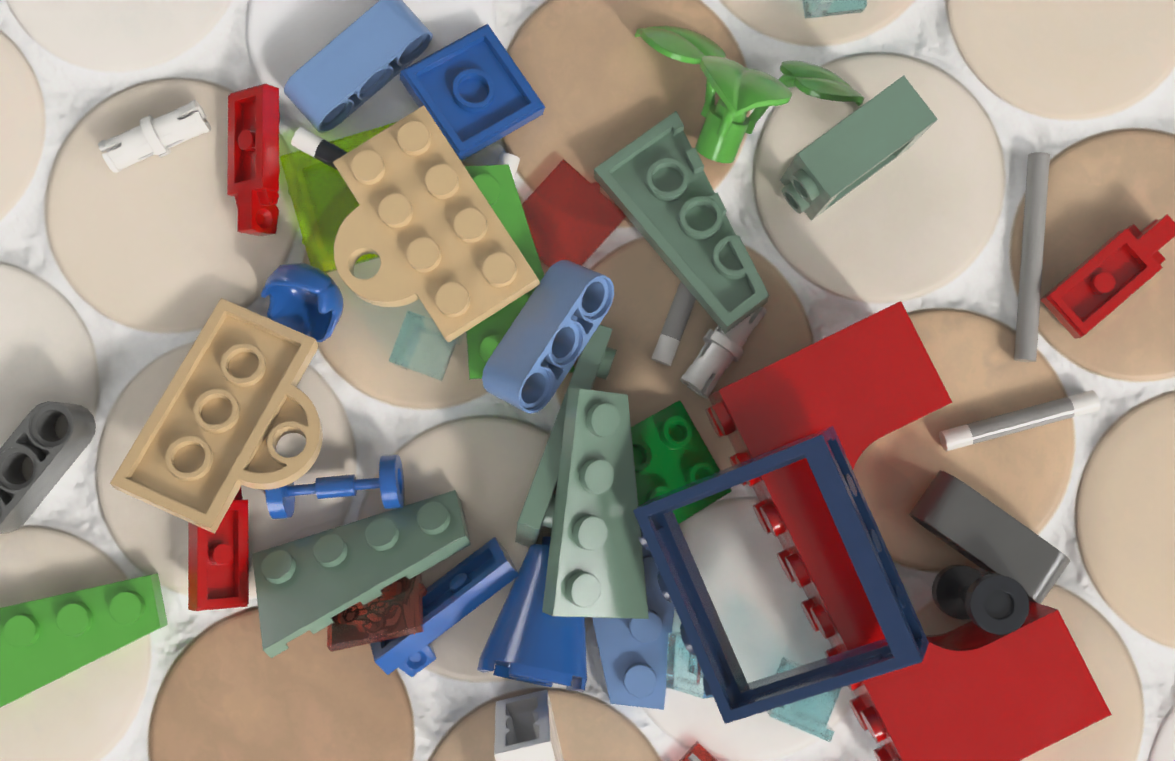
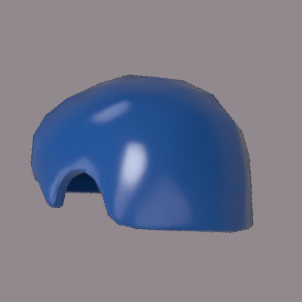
M306 263L280 265L267 278L261 292V297L266 298L268 295L270 296V305L267 312L269 319L316 339L317 342H323L331 337L344 308L342 293L334 280L323 270Z

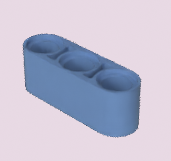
M380 0L300 67L286 82L284 93L318 132H328L342 123L397 76L401 70L417 59L431 43L433 34L403 0Z
M560 260L554 263L540 281V285L536 287L488 359L482 375L483 386L486 391L529 414L537 413L543 409L551 400L609 311L614 298V285L611 279L568 260Z

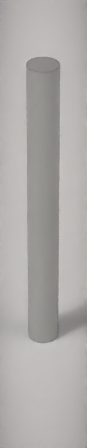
M1042 152L1028 154L1014 354V360L1020 362H1036L1050 162V154Z

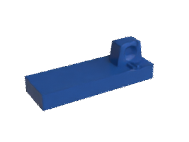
M496 537L492 538L420 593V631L370 641L374 661L387 675L399 668L410 677H414L418 672L436 660L437 657L431 645L432 641L519 576L507 550ZM399 610L387 618L388 622L396 619Z

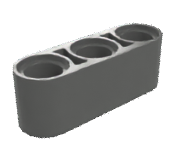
M50 401L38 404L0 448V534L16 531L24 525L89 445L95 435L96 423L94 416L87 408L77 404ZM64 414L68 421V430L65 436L60 439L56 434L55 424L57 419ZM29 456L34 468L32 476L27 481L23 477L21 469L25 458Z
M941 470L909 514L917 523L988 574H1000L1016 580L1025 589L1029 601L1041 604L1070 563L1069 558L1053 545L970 486Z

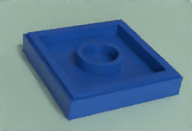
M488 24L400 71V81L420 108L423 105L426 107L461 161L543 115L545 110L544 104Z

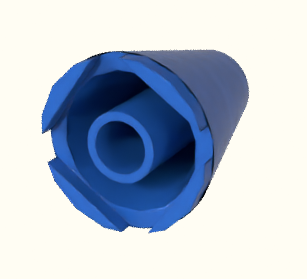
M545 536L542 539V544L530 545L518 571L519 576L514 580L480 655L477 670L480 672L494 671V676L552 687L553 683L567 686L566 690L584 692L587 681L585 617H558L542 612L551 537Z

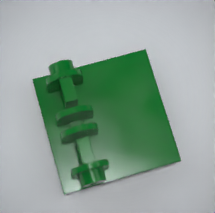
M680 400L631 427L638 507L654 497L720 471ZM731 488L673 510L678 524L732 492Z

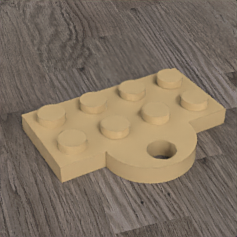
M424 105L333 162L360 204L344 219L337 232L334 243V261L343 282L362 300L381 307H400L420 299L441 334L449 343L540 285L538 277ZM365 254L378 255L381 265L377 274L369 279L356 278L354 275L356 261Z
M221 298L110 484L116 490L215 534L242 485L253 489L268 490L284 487L301 478L315 463L323 440L322 424L317 410L309 397L297 388L299 381L318 349L316 339ZM298 433L306 438L305 448L297 456L287 458L276 453V445L284 435Z

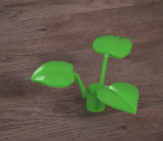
M653 26L639 28L635 33V37H641L653 49L671 59L689 64H700V68L707 78L705 104L701 115L706 119L695 149L704 157L716 162H734L745 133L752 134L757 121L769 106L783 105L790 101L792 97L790 87H797L803 93L819 99L855 102L858 106L862 105L865 99L841 77L828 69L812 63L784 61L780 66V71L784 75L776 79L765 72L754 69L750 70L733 60L725 58V52L715 42L700 33L686 28ZM715 92L721 98L718 100L717 105H715ZM754 109L750 116L746 117L748 111Z

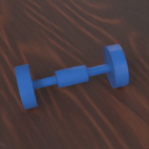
M398 454L381 456L379 478L356 480L354 474L316 478L313 484L294 485L293 482L284 487L265 490L269 514L272 519L291 518L295 508V496L316 494L317 499L356 496L357 490L380 488L385 509L402 508L405 498L402 462Z

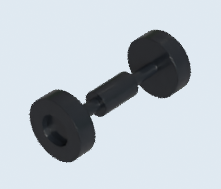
M957 564L942 569L933 581V600L943 613L956 619H971L976 626L987 632L999 635L1011 633L1021 627L1028 616L1029 599L1027 593L1020 583L1010 577L1000 574L983 576L972 567Z

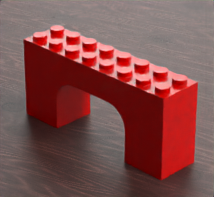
M900 301L717 390L708 397L712 406L705 410L718 437L728 436L736 454L729 457L732 466L833 426L853 470L860 455L874 441L952 403V400ZM804 458L741 483L743 486L748 484L750 487H753L760 501L753 505L755 514L767 534L772 532L775 537H778L784 549L777 553L781 567L791 583L796 581L798 586L803 588L808 598L801 602V606L815 632L820 630L824 638L828 639L832 646L831 649L825 651L826 657L885 639L807 459ZM1029 601V613L1025 622L1011 633L993 634L979 628L970 621L947 633L926 635L929 644L921 663L848 685L849 689L854 691L856 695L855 698L849 700V703L864 731L869 729L874 740L880 743L881 747L873 750L877 761H1020L1112 715L1059 610Z

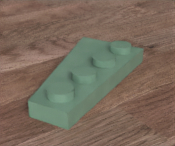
M677 111L594 168V179L725 334L767 303L769 293L740 236L735 234L726 216L727 210L718 192H714L704 172V164L696 149L691 147Z
M603 325L598 326L579 356L568 388L592 390L596 377L604 380L607 379L617 351L608 347L613 329ZM568 388L517 522L515 542L527 547L537 544L543 526L552 529Z
M568 388L542 612L548 615L558 617L649 619L642 544L638 539L641 536V530L633 512L638 507L627 394Z
M456 490L253 553L252 560L263 651L270 658H273L289 649L287 643L309 630L313 634L334 623L332 617L356 603L361 602L364 606L382 596L381 590L405 576L408 579H412L470 546L471 543L462 504Z

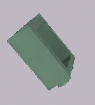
M903 75L795 156L780 179L785 186L782 188V193L786 201L797 213L805 212L812 221L908 150L938 120Z

